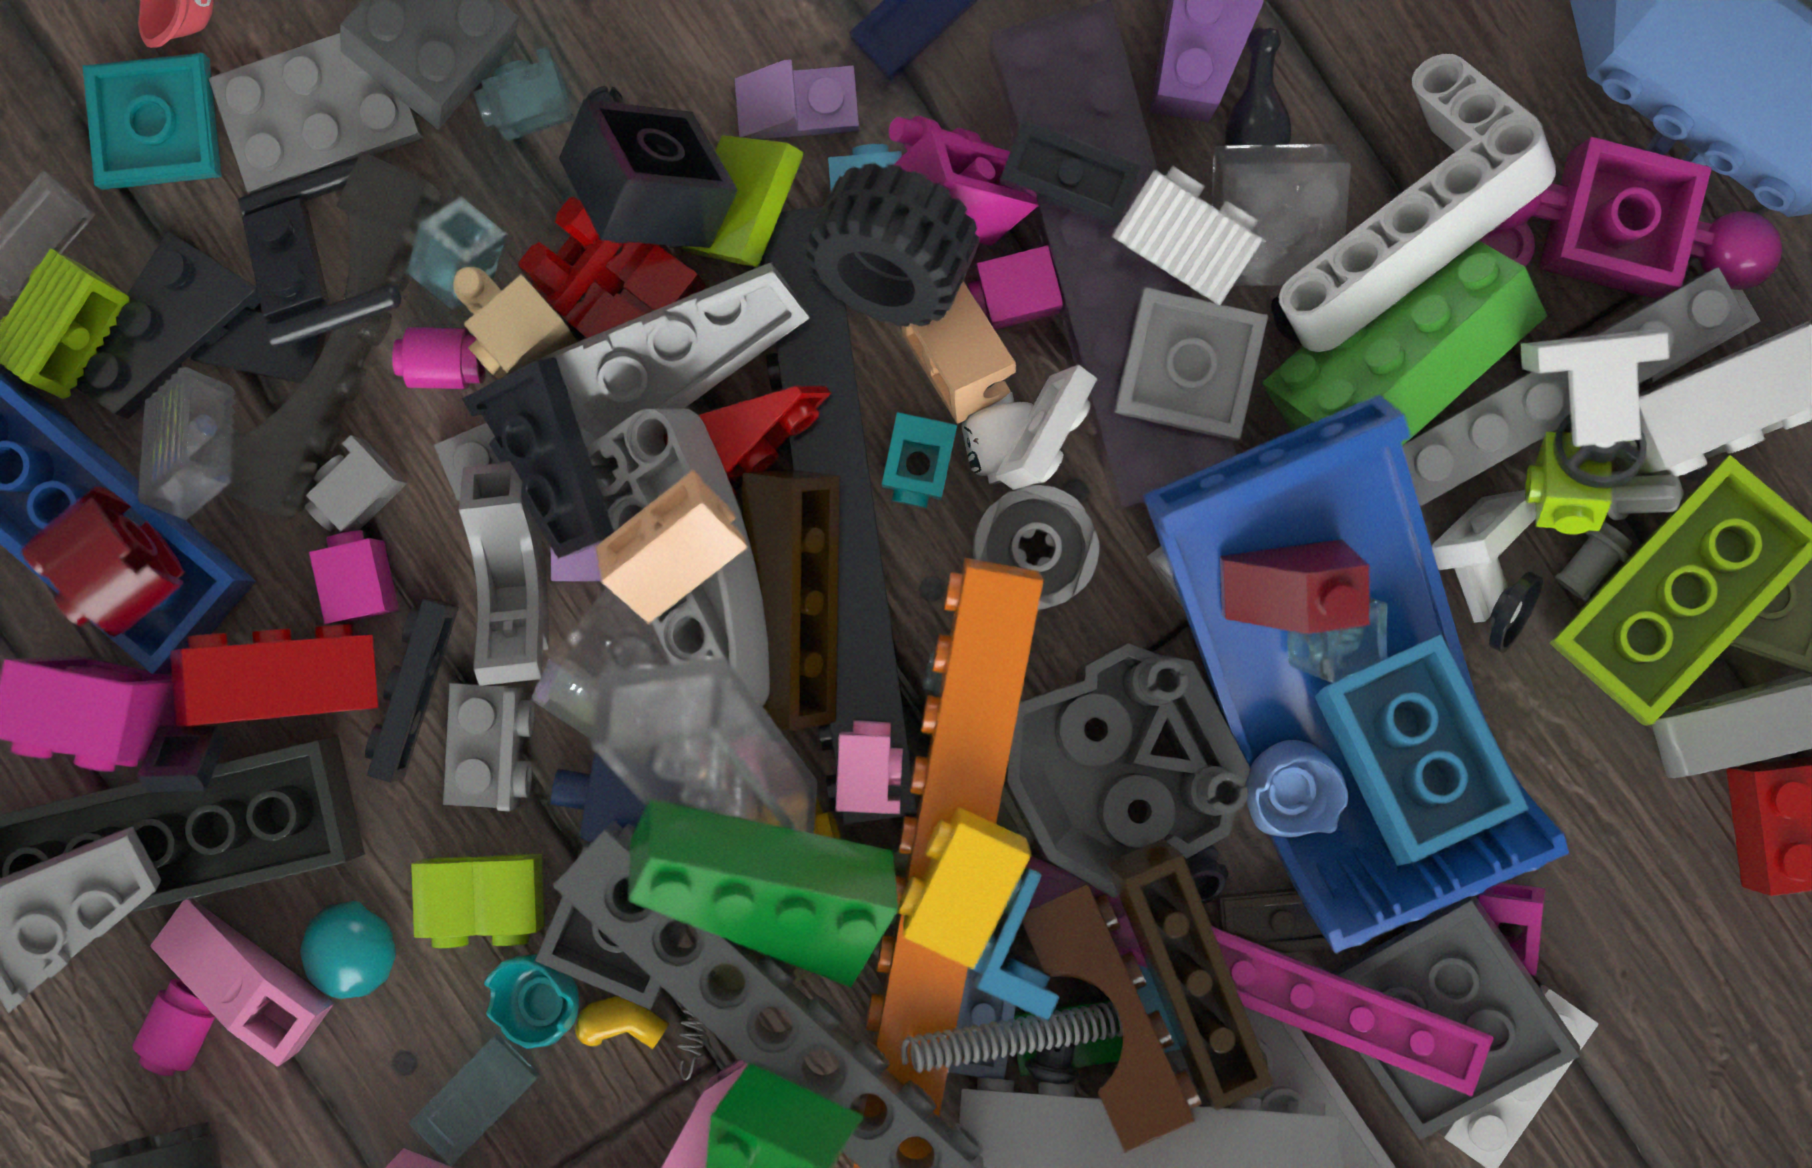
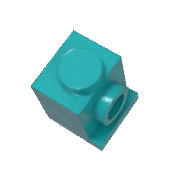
M897 412L882 480V488L893 490L891 501L919 508H927L929 498L941 500L957 425ZM916 453L925 455L930 462L928 471L919 476L911 474L906 467L907 459Z

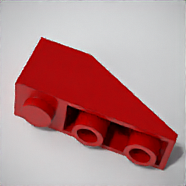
M795 386L698 415L703 421L723 464L736 501L739 498L737 490L743 484V473L766 471L779 456L776 449L789 436H795L803 432L814 423L819 416V411L816 408L831 394L827 386ZM668 432L664 435L666 446L668 444Z

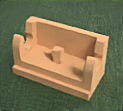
M964 281L945 317L939 321L931 320L930 325L917 326L910 323L909 327L901 326L904 339L957 424L967 420L968 415L1002 400L1010 393L1011 390L1008 385L1002 380L1016 372V363Z
M692 470L598 544L596 552L601 582L649 624L746 549L747 543L745 537L731 524L736 519L732 510Z

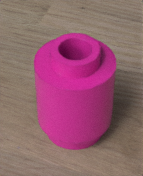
M408 327L405 330L403 339H396L394 341L392 352L394 373L396 376H403L408 388L468 389L470 383H483L486 367L468 348L477 338L470 334L467 328Z
M172 979L166 990H160L157 993L132 1045L133 1050L141 1056L139 1064L145 1069L162 1076H173L176 1070L187 1071L191 1068L215 1019V1016L181 979Z

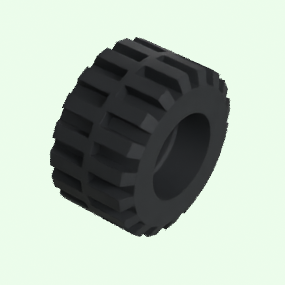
M876 163L863 164L861 169L852 167L845 171L843 177L839 176L806 240L805 248L808 251L805 256L808 265L814 269L812 274L818 282L825 285L833 297L843 301L854 311L866 314L872 319L883 323L885 321L892 322L897 326L909 327L910 323L917 326L930 325L931 320L939 321L945 317L947 310H950L979 246V237L975 234L977 225L972 217L966 215L967 208L959 199L951 197L949 195L950 191L940 183L935 184L926 179V175L914 170L913 172L903 170L898 165L887 164L886 167H881Z

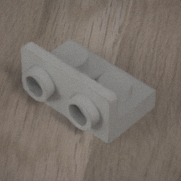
M450 683L443 805L497 808V811H512L520 807L521 797L528 798L531 789L532 766L530 761H523L524 736L531 737L533 734L535 704L533 700H526V686H479V684Z

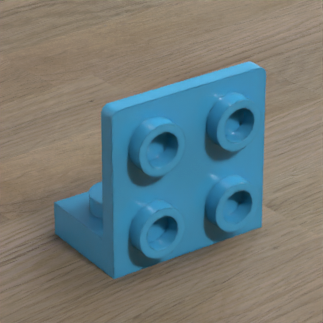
M1024 868L1001 913L993 934L990 935L974 969H972L976 971L972 980L977 988L1049 1020L1059 998L1057 994L1046 986L1050 977L1045 975L1044 972L1012 957L1007 968L1001 966L1042 875L1032 869Z

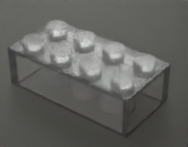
M702 656L693 658L687 663L659 667L638 665L629 668L627 671L600 675L591 746L646 806L650 799L814 834L817 793L816 778L725 657Z

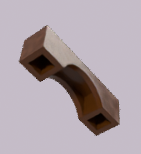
M1088 884L1026 911L1021 921L1045 974L1049 977L1077 978L1094 985L1107 995L1118 1011L1123 1028L1122 1054L1115 1072L1098 1091V1094L1124 1153L1196 1122L1190 1109L1202 1103L1186 1068L1173 1073L1163 1049L1174 1045V1042L1159 1009L1147 1014L1137 990L1148 985L1133 952L1130 951L1120 956L1110 932L1121 928L1106 893L1094 898Z

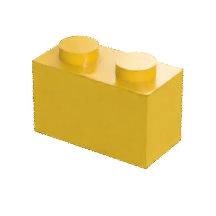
M957 807L950 823L940 820L936 825L925 850V855L932 858L922 880L914 876L911 877L901 896L897 912L904 914V938L974 969L1030 857L1027 838L963 808Z

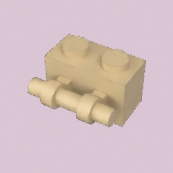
M466 267L456 273L453 283L454 292L458 299L473 314L464 325L477 338L468 348L497 379L526 366L536 359L578 342L563 320L522 274L501 290L479 268Z

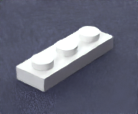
M1541 985V991L1576 1039L1581 1050L1598 1026V1023L1551 989ZM1573 1060L1440 1129L1438 1133L1484 1167L1498 1168Z

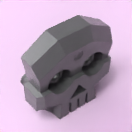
M1126 643L1116 646L1077 667L1076 682L1020 701L1004 786L1041 856L1103 893L1115 898L1118 896L1106 863L1161 839H1164L1182 853L1185 858H1188L1230 835L1235 812L1244 806L1248 798V789L1245 783L1251 769L1195 663L1191 660L1158 655ZM1094 717L1099 719L1104 726V733L1097 741L1089 740L1084 733L1086 722ZM1161 730L1166 735L1178 759L1150 755ZM1140 799L1147 807V814L1142 821L1134 823L1128 816V807L1131 802Z

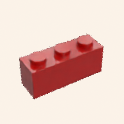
M352 624L315 627V639L291 641V629L253 631V644L228 645L227 633L188 636V649L170 651L176 726L378 708L373 634L353 636Z

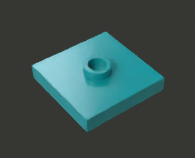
M204 53L82 66L94 186L106 190L222 177L214 96L208 79L212 77L210 58Z

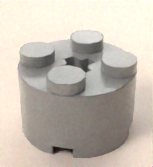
M1030 485L1006 493L987 509L979 521L974 534L972 555L975 560L1039 571L1043 579L1038 610L1061 605L1085 588L1097 566L1099 540L1090 516L1076 498L1058 488L1045 485ZM1037 532L1043 535L1042 545L1050 549L1049 558L1041 557L1037 559L1033 566L1025 562L1026 552L1019 549L1018 544L1019 540H1029Z

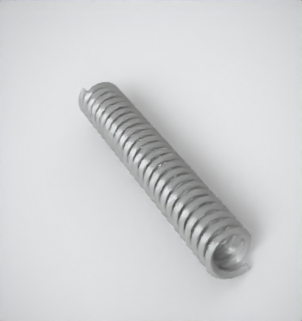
M1109 1001L1106 1005L1099 1003L1097 1006L1091 1004L1088 1008L1082 1006L1080 1009L1072 1008L1070 1011L1068 1009H1064L1062 1012L1054 1011L1049 1021L1037 1015L1035 1017L1028 1015L1025 1019L1023 1017H1019L1016 1020L1010 1018L1007 1022L1000 1020L998 1024L991 1022L989 1025L986 1023H982L980 1026L972 1025L971 1028L964 1026L961 1030L954 1028L952 1032L945 1029L943 1033L936 1031L933 1035L926 1033L924 1036L917 1034L914 1038L907 1036L902 1044V1064L906 1065L908 1063L907 1048L909 1042L912 1043L911 1060L913 1067L920 1073L923 1067L930 1072L933 1066L939 1070L942 1064L946 1068H949L951 1063L958 1066L961 1061L967 1065L970 1059L974 1063H977L979 1058L986 1062L989 1056L995 1060L998 1055L1005 1058L1007 1053L1010 1056H1014L1016 1052L1023 1055L1025 1050L1029 1053H1032L1034 1049L1041 1052L1043 1047L1050 1050L1053 1045L1056 1048H1060L1062 1044L1068 1047L1071 1042L1074 1045H1078L1079 1041L1086 1044L1089 1039L1092 1042H1095L1097 1038L1104 1041L1106 1036L1110 1039H1113L1115 1035L1122 1037L1123 1028L1116 1007ZM1116 1013L1119 1018L1120 1031L1117 1025ZM1107 1015H1108V1017H1109L1110 1024H1111V1032H1110V1029H1109V1026H1108V1018H1107ZM1099 1018L1102 1025V1033L1099 1026ZM1090 1020L1092 1022L1093 1034L1091 1032ZM1081 1021L1084 1028V1035L1082 1033ZM1072 1023L1074 1025L1075 1037L1073 1034ZM1063 1025H1064L1065 1031H1066V1038H1065V1035H1064ZM1054 1026H1055L1056 1033H1057V1040H1056V1037H1055ZM1045 1028H1046L1047 1035H1048V1041H1047V1038H1046Z

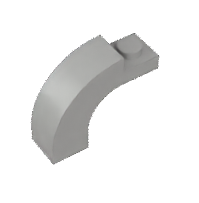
M511 462L463 467L459 512L470 544L476 577L478 620L474 672L479 686L541 679L543 650H549L548 595L540 528L521 498L523 482Z

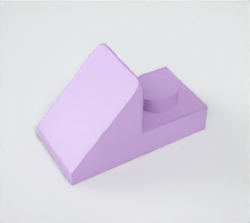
M790 59L735 78L739 137L769 139L859 131L854 66L793 70L792 60Z

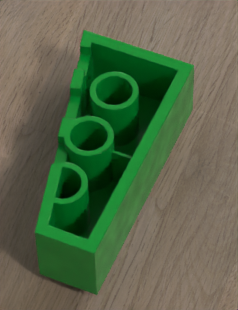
M654 799L649 800L630 840L629 901L850 988L898 911L892 850Z
M749 1063L710 1114L705 1168H833L864 1116Z

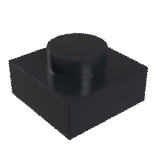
M216 725L158 727L137 777L147 792L206 791L226 741Z

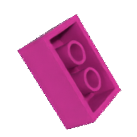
M81 656L4 660L0 679V739L12 741L10 751L13 753L39 758H51L52 752L76 754L74 764L77 766L95 770L114 771L115 765L138 766V761H144L157 728L176 726L172 675H152L145 669Z

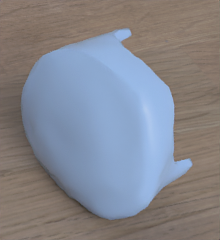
M1286 740L1269 747L1254 760L1245 786L1248 789L1247 805L1250 815L1259 830L1265 834L1280 837H1297L1315 832L1332 833L1336 830L1340 813L1347 805L1348 792L1343 774L1320 748L1305 741Z

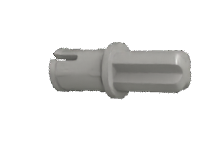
M1614 471L1612 476L1621 474L1623 471ZM1673 475L1634 476L1628 482L1612 487V503L1607 514L1614 520H1622L1629 513L1674 512L1679 509L1680 502L1684 500V490L1681 488L1680 478Z

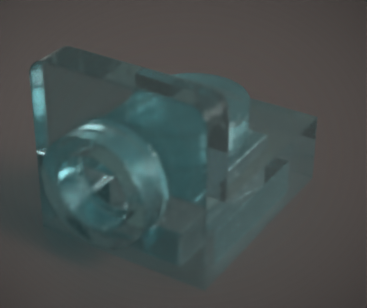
M1369 597L1370 625L1311 634L1288 631V662L1290 666L1335 683L1387 659V603Z

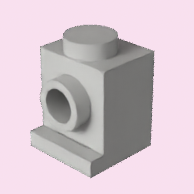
M352 435L342 443L350 453L345 458L342 455H337L329 460L314 477L318 484L306 495L310 499L305 505L306 510L321 526L330 532L336 527L340 531L345 532L359 531L408 484L366 440Z

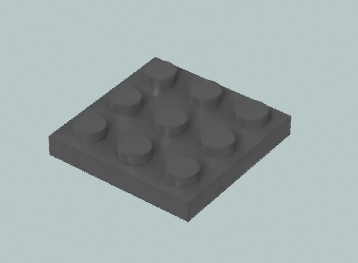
M1469 896L1451 904L1331 972L1478 1029L1494 1037L1473 1096L1359 1052L1419 1140L1580 1057V1045L1476 896Z

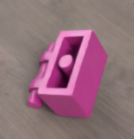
M915 116L911 120L896 117L892 120L889 126V137L894 142L904 144L907 150L893 165L901 166L903 170L909 172L917 171L926 175V179L935 184L940 183L950 191L949 195L951 197L959 199L967 208L966 215L974 219L977 225L975 234L979 237V243L992 246L1038 206L1036 197L1000 183L1010 151L996 148L992 143L981 140L979 134L964 128H956L953 131L941 129L938 122L926 117Z

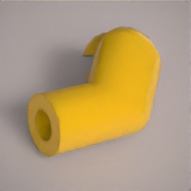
M614 996L592 1002L581 1010L575 1025V1034L580 1042L594 1047L600 1045L603 1039L627 1032L651 1049H654L670 1023L641 1005L622 997Z

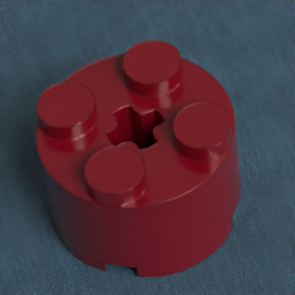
M95 486L38 532L21 549V552L28 564L39 574L48 577L58 589L59 593L54 596V602L69 620L82 626L90 619L108 635L117 637L129 630L179 588L184 581L178 578L184 572L172 549L148 521L139 527L131 519L122 515L132 506L110 490Z

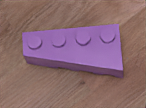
M1168 0L1150 112L1209 122L1223 97L1264 0Z

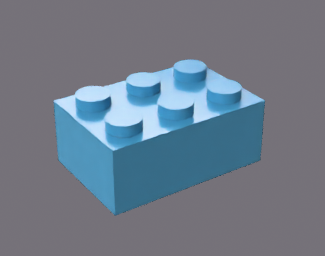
M1438 635L1330 684L1314 696L1397 866L1417 861L1529 809L1442 635Z

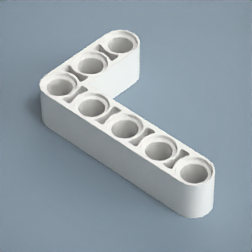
M1454 54L1433 56L1424 61L1415 70L1412 77V86L1428 126L1455 153L1306 265L1283 285L1279 294V303L1302 346L1306 349L1323 352L1341 345L1542 193L1553 182L1556 175L1555 163L1541 123L1534 115L1461 57Z

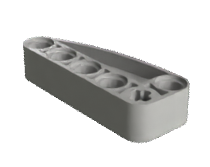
M680 408L641 410L587 447L613 530L615 532L692 470L732 510L736 519L731 524L745 537L747 548L651 621L691 705L700 716L706 720L719 721L756 711L765 704L769 695V655L766 623L753 553L740 509L725 469L703 421L696 413L689 409ZM665 428L667 429V432H668V444H667V446L665 445V441H664V430H665ZM699 624L703 626L705 633L704 642L700 637ZM727 679L732 686V698L729 696L726 688Z
M1795 673L1665 711L1651 726L1666 777L1679 778L1812 749V673Z

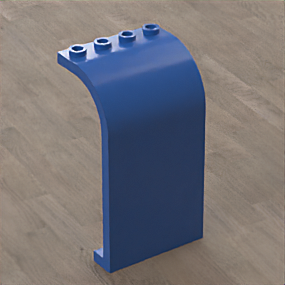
M1377 395L1143 495L1221 714L1249 767L1269 747L1286 740H1300L1320 748L1344 776L1348 801L1346 807L1340 813L1337 828L1334 832H1315L1297 837L1269 835L1298 895L1335 953L1351 946L1366 943L1374 936L1409 921L1420 920L1435 910L1463 898L1481 894L1491 886L1524 872L1537 870L1546 863L1569 854L1564 833L1529 796L1503 756L1529 809L1417 861L1397 866L1314 697L1330 684L1438 635H1442L1496 742L1473 688L1401 441L1411 438L1405 416L1381 395ZM1342 539L1369 564L1370 625L1305 634L1226 620L1222 615L1220 556Z

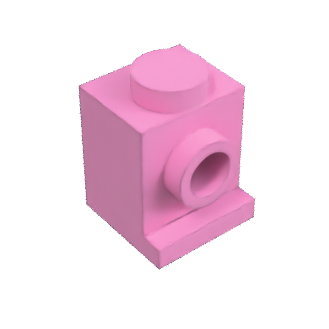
M853 721V732L840 733L836 811L900 813V796H888V786H901L902 748H890V722Z

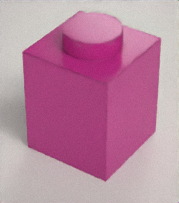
M1048 245L977 263L975 270L977 281L967 283V288L994 330L1059 314L1063 307Z
M362 530L329 536L326 538L328 548L309 552L325 624H344L400 611L384 541L370 538L364 539Z

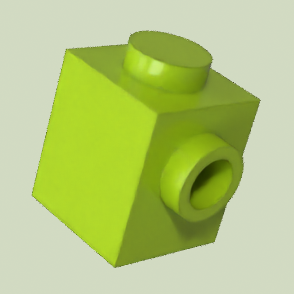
M1546 431L1535 466L1529 465L1525 482L1526 503H1535L1536 527L1555 528L1557 531L1566 534H1580L1589 530L1600 531L1612 503V487H1589L1570 478L1560 468L1554 456L1553 442L1556 432ZM1563 433V449L1568 459H1570L1581 448L1580 446L1573 445L1572 433ZM1588 460L1578 467L1580 470L1592 475L1612 476L1611 461L1597 463Z

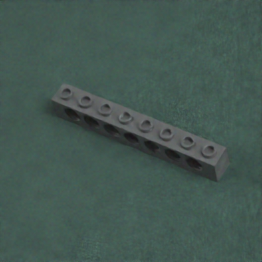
M613 821L553 885L562 896L746 1064L752 1063L856 1113L858 1112L854 1109L852 1101L857 1096L864 1093H872L881 1097L887 1106L885 1110L877 1116H864L843 1151L860 1168H984L983 1157L980 1155L983 1147L978 1140L962 1125L955 1123L950 1128L933 1112L936 1108L935 1102L919 1085L911 1080L903 1085L886 1069L890 1065L888 1059L873 1043L865 1038H861L857 1043L839 1026L843 1019L827 1001L818 995H815L810 1000L792 984L796 976L783 961L769 955L763 957L754 949L695 926L693 927L698 935V943L688 948L678 947L669 940L666 933V924L677 919L642 905L628 903L621 895L620 881L622 878L629 877L630 840L636 829L634 826L627 824L622 828ZM722 963L733 964L743 972L745 984L736 990L724 989L715 982L712 969ZM767 1007H780L790 1015L793 1025L783 1032L769 1031L761 1024L759 1012ZM826 1050L835 1055L840 1066L830 1074H817L808 1067L805 1057L813 1051ZM918 1136L928 1140L933 1149L923 1158L912 1159L905 1156L898 1146L906 1138Z

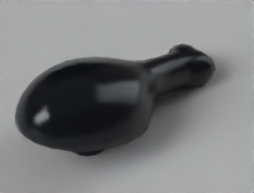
M1255 28L1249 34L1247 41L1251 51L1248 82L1242 96L1230 113L1225 130V150L1229 164L1237 177L1250 184L1263 183L1278 172L1288 152L1291 139L1290 117L1273 81L1275 54L1281 45L1279 31L1273 28Z

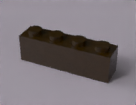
M792 469L743 473L742 520L753 553L763 600L768 639L770 685L769 695L765 704L756 711L742 714L741 719L788 731L836 722L839 475Z
M1161 839L1106 863L1198 1090L1216 1110H1219L1274 1085L1183 854L1164 839Z

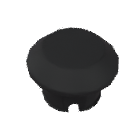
M1072 1042L1068 1047L1063 1044L1060 1048H1056L1053 1045L1050 1050L1043 1047L1041 1052L1037 1050L1034 1059H1029V1061L1025 1062V1067L1031 1076L1044 1082L1069 1084L1079 1077L1077 1069L1071 1066L1074 1049L1076 1048Z

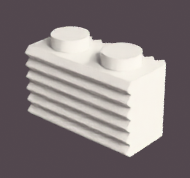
M1172 166L1167 176L1154 170L1112 237L1220 305L1263 240L1262 237L1252 232L1258 220L1227 200L1220 211L1198 197L1205 186Z

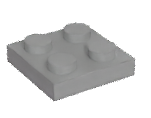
M1144 287L1139 301L1114 413L1229 440H1239L1268 315Z

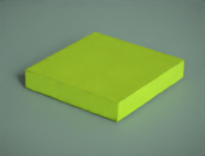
M721 135L715 152L734 182L738 192L710 248L681 246L679 248L693 255L757 268L800 166L804 152L785 142Z

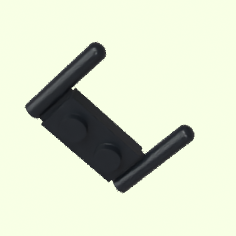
M355 158L238 198L239 206L244 216L242 221L261 309L268 324L266 332L275 349L398 308L401 304V293L397 287L391 284L331 304L329 302L309 211L305 207L304 202L366 181L370 176V168L367 162L361 158Z

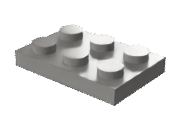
M340 33L208 78L246 190L250 194L355 158L365 159L424 138L415 111L341 52Z

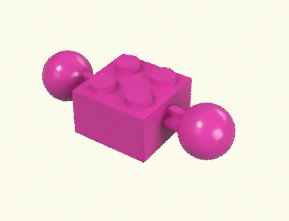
M1590 137L1568 153L1560 185L1551 183L1542 193L1494 228L1511 229L1524 224L1531 217L1551 221L1539 269L1654 299L1682 288L1689 257L1699 259L1705 273L1719 267L1731 289L1744 290L1766 281L1778 267L1782 255V241L1778 230L1767 218L1760 214L1749 211H1736L1719 217L1711 224L1698 221L1712 167L1595 137Z

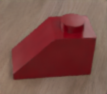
M1342 539L1220 556L1222 615L1226 620L1305 634L1370 625L1369 564Z

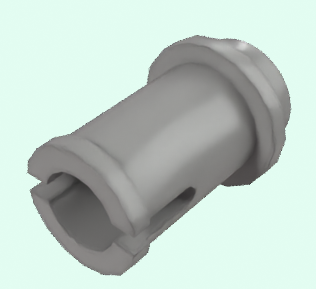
M1603 522L1600 531L1589 530L1585 532L1589 537L1561 573L1554 577L1561 586L1585 602L1589 600L1592 592L1618 560L1626 562L1629 558L1626 551L1632 545V542L1616 528Z

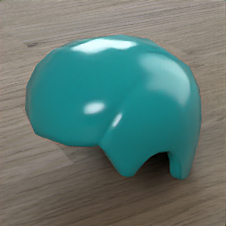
M346 901L327 905L309 921L300 947V956L306 977L317 989L331 997L345 999L367 996L388 979L396 958V946L393 941L392 931L386 920L367 910L361 902Z
M538 954L520 955L504 960L484 981V985L490 988V1003L486 1012L487 1017L500 1026L501 1031L508 1040L527 1049L557 1043L575 1023L579 1010L578 986L573 977L536 962Z

